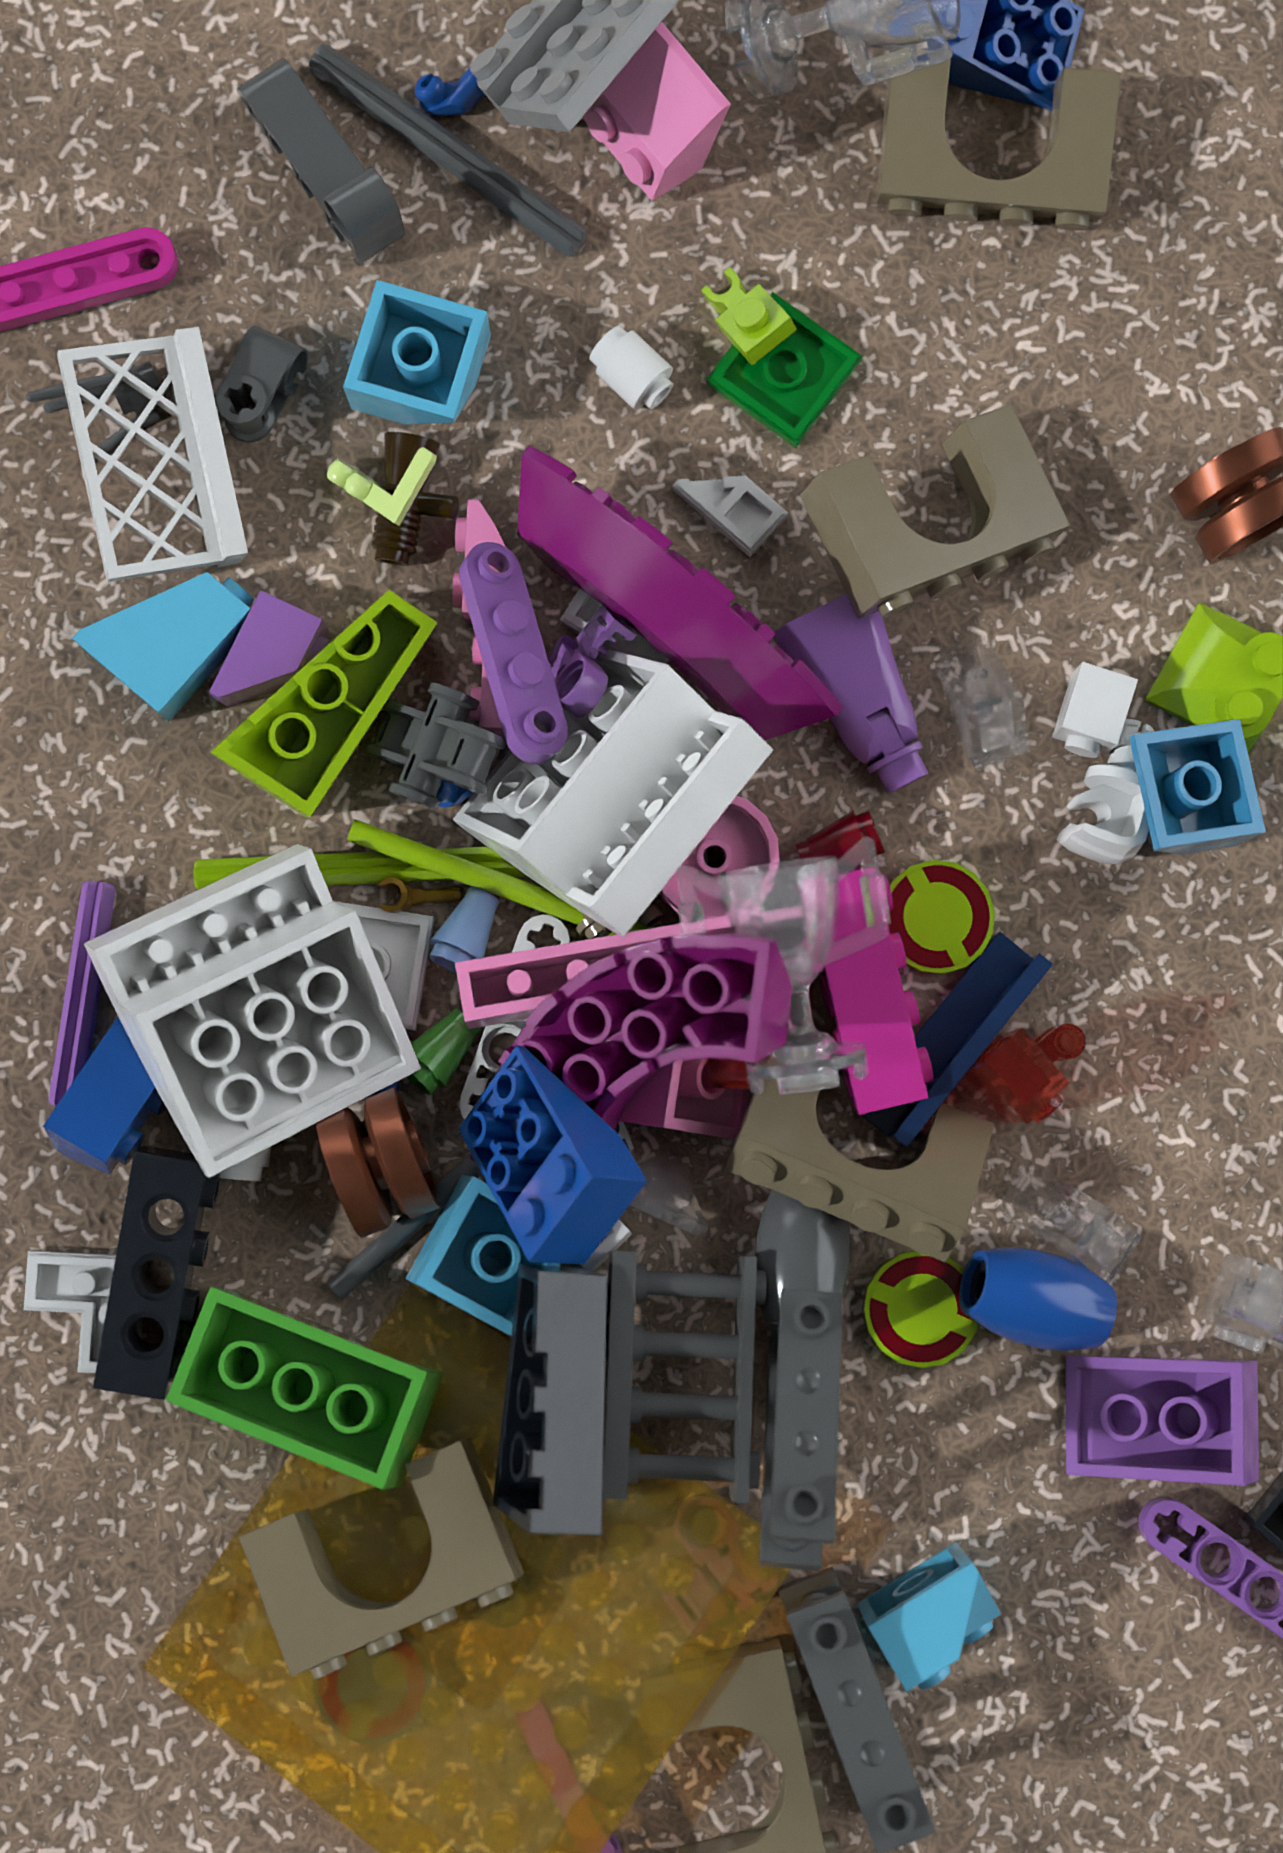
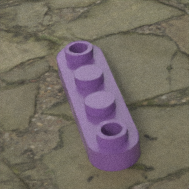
M483 542L474 546L462 562L459 569L460 583L506 743L512 753L519 759L532 764H542L551 760L565 745L568 738L567 722L520 563L517 557L505 546L494 542ZM489 565L496 568L499 572L492 570ZM534 721L543 724L547 733L538 730Z

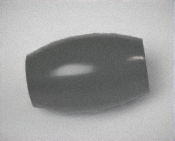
M772 1189L762 1211L757 1232L755 1257H757V1269L766 1272V1298L764 1306H760L764 1322L779 1324L781 1289L843 1293L844 1295L849 1273L851 1239L848 1221L822 1210L807 1207L800 1201Z

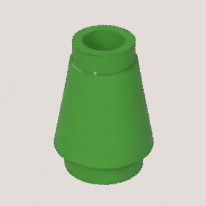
M454 1008L448 1016H445L411 1042L421 1069L408 1075L407 1078L428 1095H432L438 1087L445 1089L472 1045L474 1038L479 1034V1027L469 1029L464 1021L463 1012Z

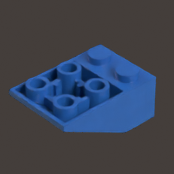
M904 0L889 59H892L894 53L951 58L948 84L1052 110L1055 81L1064 67L1070 68L1085 9L1070 0Z
M516 1045L458 1128L529 1262L585 1264L647 1183L645 1176L622 1137L524 1046Z

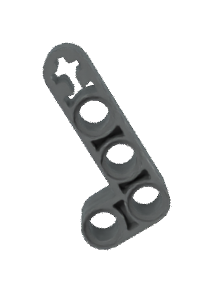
M285 58L279 59L236 88L244 106L279 155L284 153L293 168L292 174L308 197L311 199L315 196L324 212L323 218L342 243L346 240L356 257L353 260L358 266L405 236L400 209L384 180L373 167L364 169Z

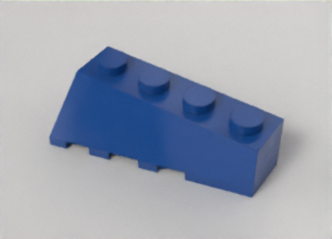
M119 1016L43 1125L57 1151L70 1159L109 1175L118 1162L127 1165L132 1160L134 1151L140 1148L145 1136L139 1131L150 1114L153 1112L160 1115L166 1109Z

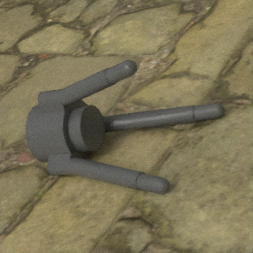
M150 361L137 366L134 364L128 371L155 391L161 386ZM107 373L77 380V384L100 399L115 375ZM124 381L120 382L112 394L115 395L124 415L135 411L137 416L131 420L132 423L136 422L150 402V399ZM63 384L31 391L26 395V399L29 402L55 399L44 404L43 408L46 413L69 409ZM155 408L143 423L141 429L160 420ZM120 428L101 443L99 448L110 454L120 445L128 432ZM94 457L95 463L98 462L99 460Z

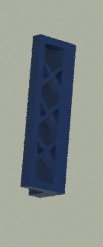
M998 932L988 943L984 952L976 958L914 1035L917 1048H926L932 1065L934 1080L925 1083L928 1098L861 1114L860 1116L898 1147H907L1051 968L1053 963L1040 953L1031 957L1004 934Z

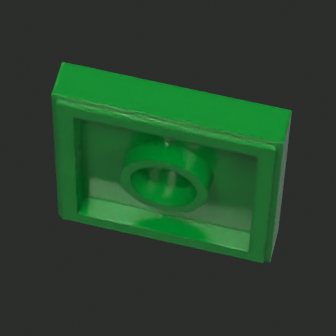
M772 291L770 296L791 317L797 330L754 365H751L732 344L707 377L706 384L790 445L797 448L861 363L863 356Z

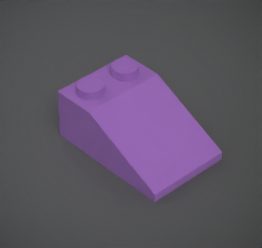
M1067 1355L1066 1475L1246 1486L1259 1481L1257 1361Z

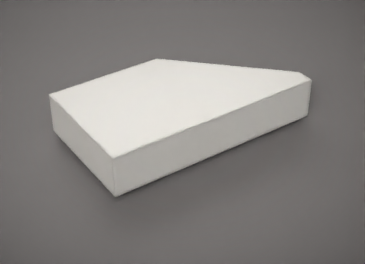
M747 476L723 477L721 480L702 481L678 479L672 486L673 491L749 557L754 554L788 515L785 509Z

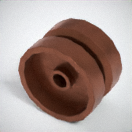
M1282 427L1265 431L1223 452L1189 475L1170 492L1172 500L1185 520L1197 521L1219 512L1199 529L1195 537L1210 564L1222 561L1283 528V476L1270 482L1283 472Z
M396 1087L366 1098L364 1117L369 1136L359 1117L348 1107L316 1123L321 1149L337 1195L351 1225L361 1238L390 1227L393 1210L387 1188L390 1189L399 1209L411 1219L440 1208L439 1195L432 1174L433 1169L427 1148L416 1122L412 1120L408 1108Z

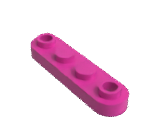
M145 227L0 266V332L165 287L173 280L177 273L179 265L177 252L170 239L163 232ZM147 255H157L160 257L159 263L154 269L146 270L141 268V262Z

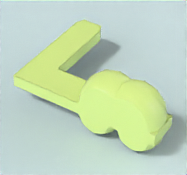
M424 447L420 448L393 495L381 488L379 483L338 458L329 466L327 478L394 524L400 526L435 465L437 455Z

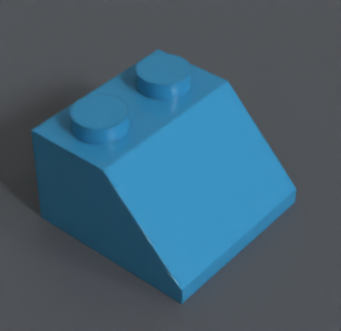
M1240 719L1139 733L1129 737L1154 851L1184 855L1229 848L1266 832Z

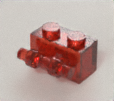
M1062 1024L1057 1027L1048 1028L1034 1040L1023 1028L1006 1032L983 1051L965 1076L1006 1123L1025 1122V1124L1034 1121L1038 1124L1064 1102L1058 1093L1070 1083L1053 1062L1074 1059L1079 1056L1085 1049V1035L1079 1027L1072 1024Z

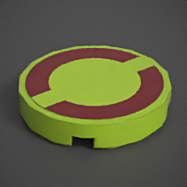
M929 860L910 866L891 882L890 890L893 899V909L885 911L890 934L897 932L900 934L908 967L923 973L943 975L965 968L984 952L993 935L995 909L989 890L974 872L955 862Z
M915 1251L897 1254L880 1265L866 1285L862 1306L867 1331L878 1348L900 1364L919 1368L946 1364L962 1353L977 1332L978 1323L964 1314L960 1308L959 1287L964 1268L950 1258L943 1262Z

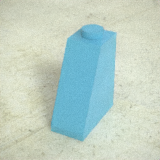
M206 572L82 628L72 639L169 722L227 657L250 611L249 606L254 601V598L230 577L221 584Z

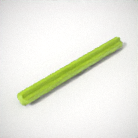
M487 846L438 849L512 877H528ZM376 851L313 854L326 886L379 884L383 879L390 877L397 878L404 883L453 880ZM270 856L199 859L195 861L193 869L195 887L198 890Z

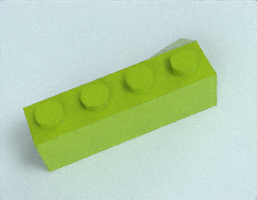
M388 590L210 753L303 817H311L438 622L391 590Z

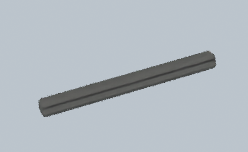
M322 44L311 56L309 66L314 76L564 255L574 257L583 247L587 239V231L582 225L328 44Z

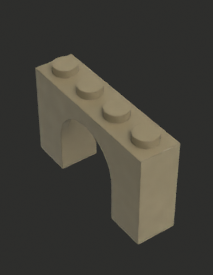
M901 53L893 54L888 68L876 197L877 204H889L888 213L898 216H919L922 214V207L944 209V218L955 221L977 220L978 212L1000 214V223L1012 226L1032 225L1034 217L1056 219V228L1071 231L1089 229L1090 222H1098L1107 211L1121 72L1064 67L1054 85L1049 142L1043 161L1033 170L1022 176L1006 180H995L981 177L968 170L956 158L949 146L945 132V110L951 58Z
M1011 404L964 420L941 444L966 494L971 510V529L965 542L955 544L934 542L920 536L908 527L895 510L869 455L819 472L800 494V498L858 619L878 611L882 618L891 617L914 604V597L928 593L931 600L940 598L962 585L961 579L975 575L978 582L983 581L1009 567L1007 561L1021 556L1024 564L1047 555L1055 549L1052 541L1070 527V524Z
M786 1037V1044L769 1054L763 1064L724 1170L741 1176L753 1184L765 1186L796 1199L807 1207L822 1210L853 1223L862 1230L874 1232L910 1247L919 1254L946 1262L967 1228L994 1124L942 1102L923 1130L912 1164L893 1170H879L857 1164L839 1153L827 1141L817 1122L816 1102L832 1056Z
M471 1437L405 1465L427 1520L432 1541L428 1570L420 1585L406 1598L392 1602H375L361 1598L348 1590L339 1581L331 1568L309 1508L290 1514L239 1537L291 1677L310 1669L313 1680L348 1665L344 1654L365 1645L369 1656L402 1642L403 1639L399 1631L421 1621L424 1632L456 1619L458 1614L455 1606L476 1597L481 1608L514 1593L510 1582L522 1576L524 1570L502 1515L497 1508L492 1506L494 1495Z
M779 1637L641 1668V1684L653 1740L711 1727H738L748 1730L763 1739L775 1752L782 1766V1785L778 1798L770 1812L759 1823L739 1833L678 1846L679 1853H838L833 1831L822 1833L817 1810L828 1808L820 1770L809 1773L804 1750L815 1748L807 1711L795 1712L791 1690L802 1688L794 1651L783 1653Z

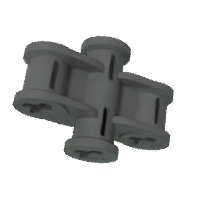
M431 682L428 689L432 697L426 712L387 699L382 707L385 710V714L374 742L366 744L363 752L403 769L399 781L391 783L389 792L437 810L440 804L436 796L443 780L486 796L489 787L484 783L497 749H504L506 740L483 728L466 723L469 712L477 710L480 702L477 699Z

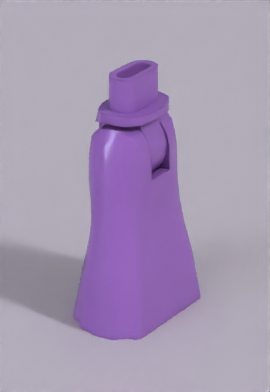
M847 594L788 622L775 631L776 634L773 639L778 647L793 661L801 659L843 706L842 710L835 717L829 718L849 751L862 763L868 764L867 770L869 775L878 773L888 794L929 774L918 754V751L923 749L921 741L911 743L918 739L917 721L893 655L884 620L879 611L858 619Z

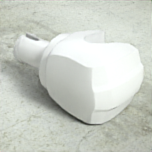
M1126 719L1118 745L1111 750L1107 764H1098L1088 768L1084 782L1090 790L1076 795L1068 803L1067 808L1069 810L1091 809L1097 815V823L1094 826L1087 823L1079 825L1070 823L1059 833L1057 841L1069 851L1099 863L1118 864L1132 859L1146 841L1149 826L1129 737L1133 734L1153 732L1154 729L1150 725L1145 724L1142 732H1138L1141 721Z

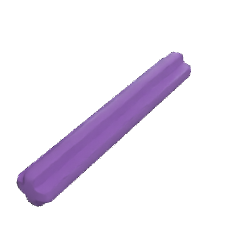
M85 881L81 888L48 1099L53 1106L58 1105L91 1055L102 982L84 943L110 931L116 890L113 885L105 882Z

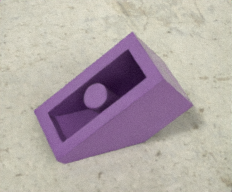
M260 590L209 691L210 695L218 703L231 707L279 690L332 642L326 638L329 630L324 621Z

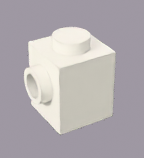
M1082 662L1071 675L1052 738L1065 741L1064 748L1080 756L1097 758L1099 753L1107 755L1118 745L1138 679Z

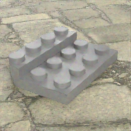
M532 0L530 4L522 6L510 16L505 25L507 30L494 47L485 49L474 59L470 66V71L477 78L479 88L510 124L570 132L679 0Z

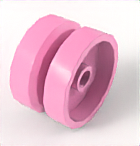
M736 796L658 893L662 903L679 918L688 922L754 911L768 895L780 864L778 838L767 816L748 799ZM710 848L713 855L718 850L725 854V860L721 867L711 868L705 864L703 854L707 849Z

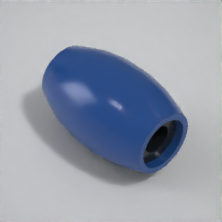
M1004 1247L978 1250L969 1258L959 1287V1303L964 1314L994 1334L1012 1342L1039 1349L1070 1351L1099 1347L1109 1337L1116 1318L1117 1298L1114 1288L1109 1283L1076 1262L1036 1249Z

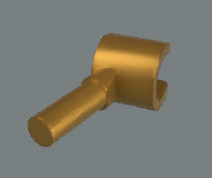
M391 877L383 879L378 884L382 889L400 887L402 892L401 899L396 905L379 906V908L386 912H407L413 905H423L424 903L461 902L460 888H411L399 879Z

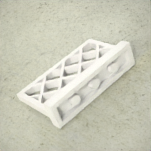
M199 327L177 329L173 336L58 350L57 358L107 582L218 565L219 568L241 563L247 556L248 550ZM163 353L168 376L157 391L128 372L139 356ZM128 358L122 367L112 361L114 359ZM97 362L115 375L100 399L77 384L74 365ZM121 381H124L150 399V402L135 423H132L106 405V402ZM169 386L174 403L163 396ZM81 400L92 407L86 418ZM156 405L178 420L180 433L169 448L141 429V426ZM99 412L128 432L112 456L90 442L88 428ZM134 437L163 456L147 480L118 461ZM181 442L183 443L186 460L175 453ZM94 457L105 464L99 475H97ZM168 461L190 475L192 490L182 504L153 485ZM112 469L140 488V491L125 513L105 501L102 497L100 485ZM146 493L175 512V515L159 537L130 518ZM194 497L198 516L187 509ZM106 513L118 521L111 533ZM181 517L202 531L206 552L184 555L165 542ZM124 526L153 545L142 562L117 565L113 541ZM159 549L170 556V558L152 560Z

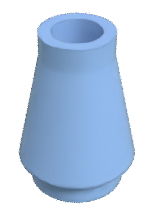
M469 887L462 901L430 940L434 947L429 958L437 965L457 974L456 962L484 958L494 914L500 901L484 890Z

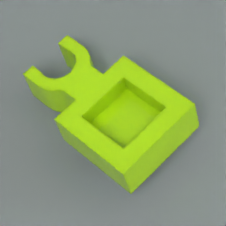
M728 267L723 271L731 285V288L726 293L715 294L708 285L702 288L701 291L713 309L721 314L715 319L721 332L747 361L754 365L797 329L791 317L760 284L746 293L739 276L731 267Z

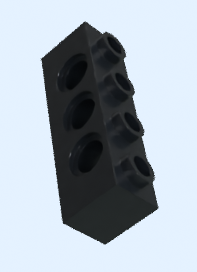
M146 1145L134 1151L93 1389L165 1400L168 1396L186 1348L180 1347L184 1325H194L199 1305L200 1290L191 1289L194 1266L204 1267L209 1248L210 1232L201 1231L204 1209H214L220 1184V1174L208 1178L193 1153ZM171 1199L180 1204L185 1215L184 1223L181 1227L169 1228L158 1220L156 1206L159 1200ZM152 1258H160L167 1261L174 1271L173 1283L167 1286L153 1283L146 1274L147 1261ZM150 1317L157 1320L164 1331L163 1341L155 1344L143 1341L136 1332L137 1319Z

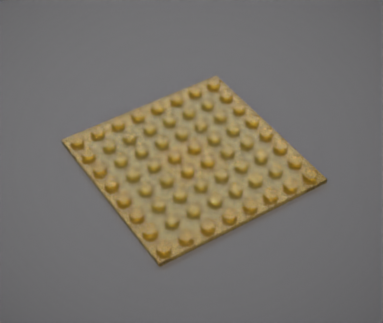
M411 1282L369 1342L372 1345L444 1373L411 1462L456 1442L471 1438L494 1495L510 1341L478 1318ZM630 1429L629 1447L639 1448V1454L665 1455ZM292 1453L143 1668L379 1853H600L791 1569L760 1567V1523L703 1481L638 1479V1485L627 1484V1500L602 1499L601 1535L529 1533L500 1511L524 1570L522 1576L510 1582L513 1594L481 1608L476 1597L455 1606L458 1614L456 1619L424 1632L421 1621L399 1631L403 1641L369 1656L365 1645L344 1654L348 1665L313 1680L310 1669L291 1677L241 1545L240 1536L290 1514L309 1508L336 1577L352 1593L375 1602L397 1601L412 1594L420 1585L428 1570L432 1551L430 1529L408 1472L401 1487L382 1490Z

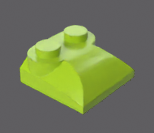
M1199 602L1145 700L1191 726L1240 719L1247 752H1249L1267 727L1283 698V635L1274 632L1261 633Z

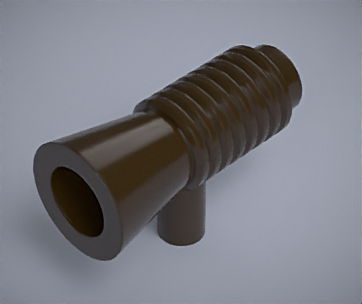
M386 432L384 434L385 485L381 488L393 495L417 451L424 447L437 455L440 444L433 439L416 434ZM427 477L400 526L377 512L378 517H376V525H374L375 532L372 536L374 540L371 542L372 547L376 549L374 559L382 563L408 566L409 557L416 554L415 547L418 544L416 539L419 538V524L422 521L420 516L426 515L455 519L459 510L458 497L423 492L428 480Z

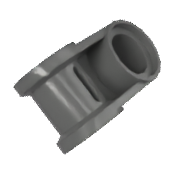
M256 325L247 330L238 346L235 359L221 385L218 387L215 396L216 407L233 437L239 441L250 443L257 442L269 434L289 395L295 391L298 385L293 383L297 373L300 372L303 375L308 362V350ZM251 402H254L255 405L253 410L248 408ZM238 407L242 408L239 415L235 411Z

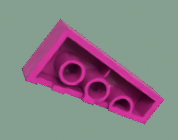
M857 866L794 881L798 900L807 898L819 956L818 961H822L824 972L819 973V984L829 1017H835L838 1028L833 1029V1038L852 1109L861 1115L927 1099L928 1093L925 1083L934 1080L933 1070L926 1048H917L912 1026L920 1024V1015L913 991H903L899 968L906 967L907 960L900 934L898 932L890 934L885 911L893 909V899L886 876L877 877L875 866Z

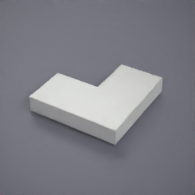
M28 1251L24 1310L82 1313L78 1372L95 1373L116 1255ZM143 1317L136 1321V1332L140 1338H142Z

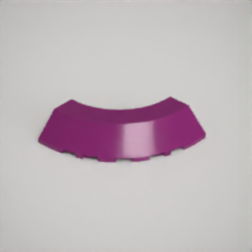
M528 446L522 453L517 535L551 571L594 598L660 651L723 714L743 719L765 741L835 717L842 710L843 706L801 659L793 661L782 649L770 641L776 634L773 630L743 606L737 603L729 606L736 596L704 567L698 570L684 556L669 549L673 542L642 517L638 516L635 518L602 488L598 487L592 492L577 481L572 483L577 477L575 471L551 456L531 446Z
M694 933L663 937L628 947L580 971L578 975L571 978L556 992L551 993L534 1009L525 1020L526 1025L522 1028L512 1046L505 1049L498 1062L501 1063L502 1067L516 1045L524 1046L615 1131L623 1111L634 1094L661 1067L679 1060L686 1061L702 1058H729L756 1063L786 1044L793 986L775 939L735 933ZM471 1154L470 1161H474V1162H475V1160H474V1158H473V1156H472V1154Z

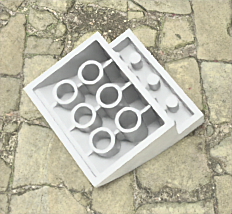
M606 648L607 654H603L598 650L599 654L596 658L592 659L608 676L606 690L598 704L584 717L576 718L563 709L568 726V738L560 751L551 760L542 764L525 762L510 751L485 779L484 783L489 787L486 796L474 793L452 820L548 891L599 924L624 937L773 749L743 719L712 709L669 665ZM534 721L538 730L547 733L543 724Z
M296 844L84 943L100 980L140 1060L180 1133L208 1178L421 1069L356 910L333 902L311 848Z

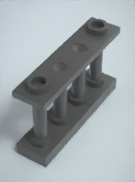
M609 1251L607 1286L610 1289V1313L606 1319L602 1499L627 1500V1484L638 1485V1479L730 1482L729 1498L738 1504H749V1489H758L760 1482L759 1452L750 1451L755 1305L764 1306L766 1298V1272L757 1269V1257L749 1256L737 1258V1275L647 1271V1265L637 1264V1252ZM646 1295L736 1299L735 1335L644 1331V1325H634L635 1300L645 1301ZM643 1356L734 1359L733 1396L642 1392L641 1386H632L633 1361L642 1362ZM641 1417L732 1420L731 1457L639 1454V1448L629 1447L630 1423H640Z
M781 1289L779 1325L771 1324L769 1336L759 1546L760 1567L819 1571L822 1566V1543L834 1544L843 1293Z
M831 1566L778 1587L788 1621L876 1852L887 1853L936 1833L845 1592L840 1588L833 1567Z

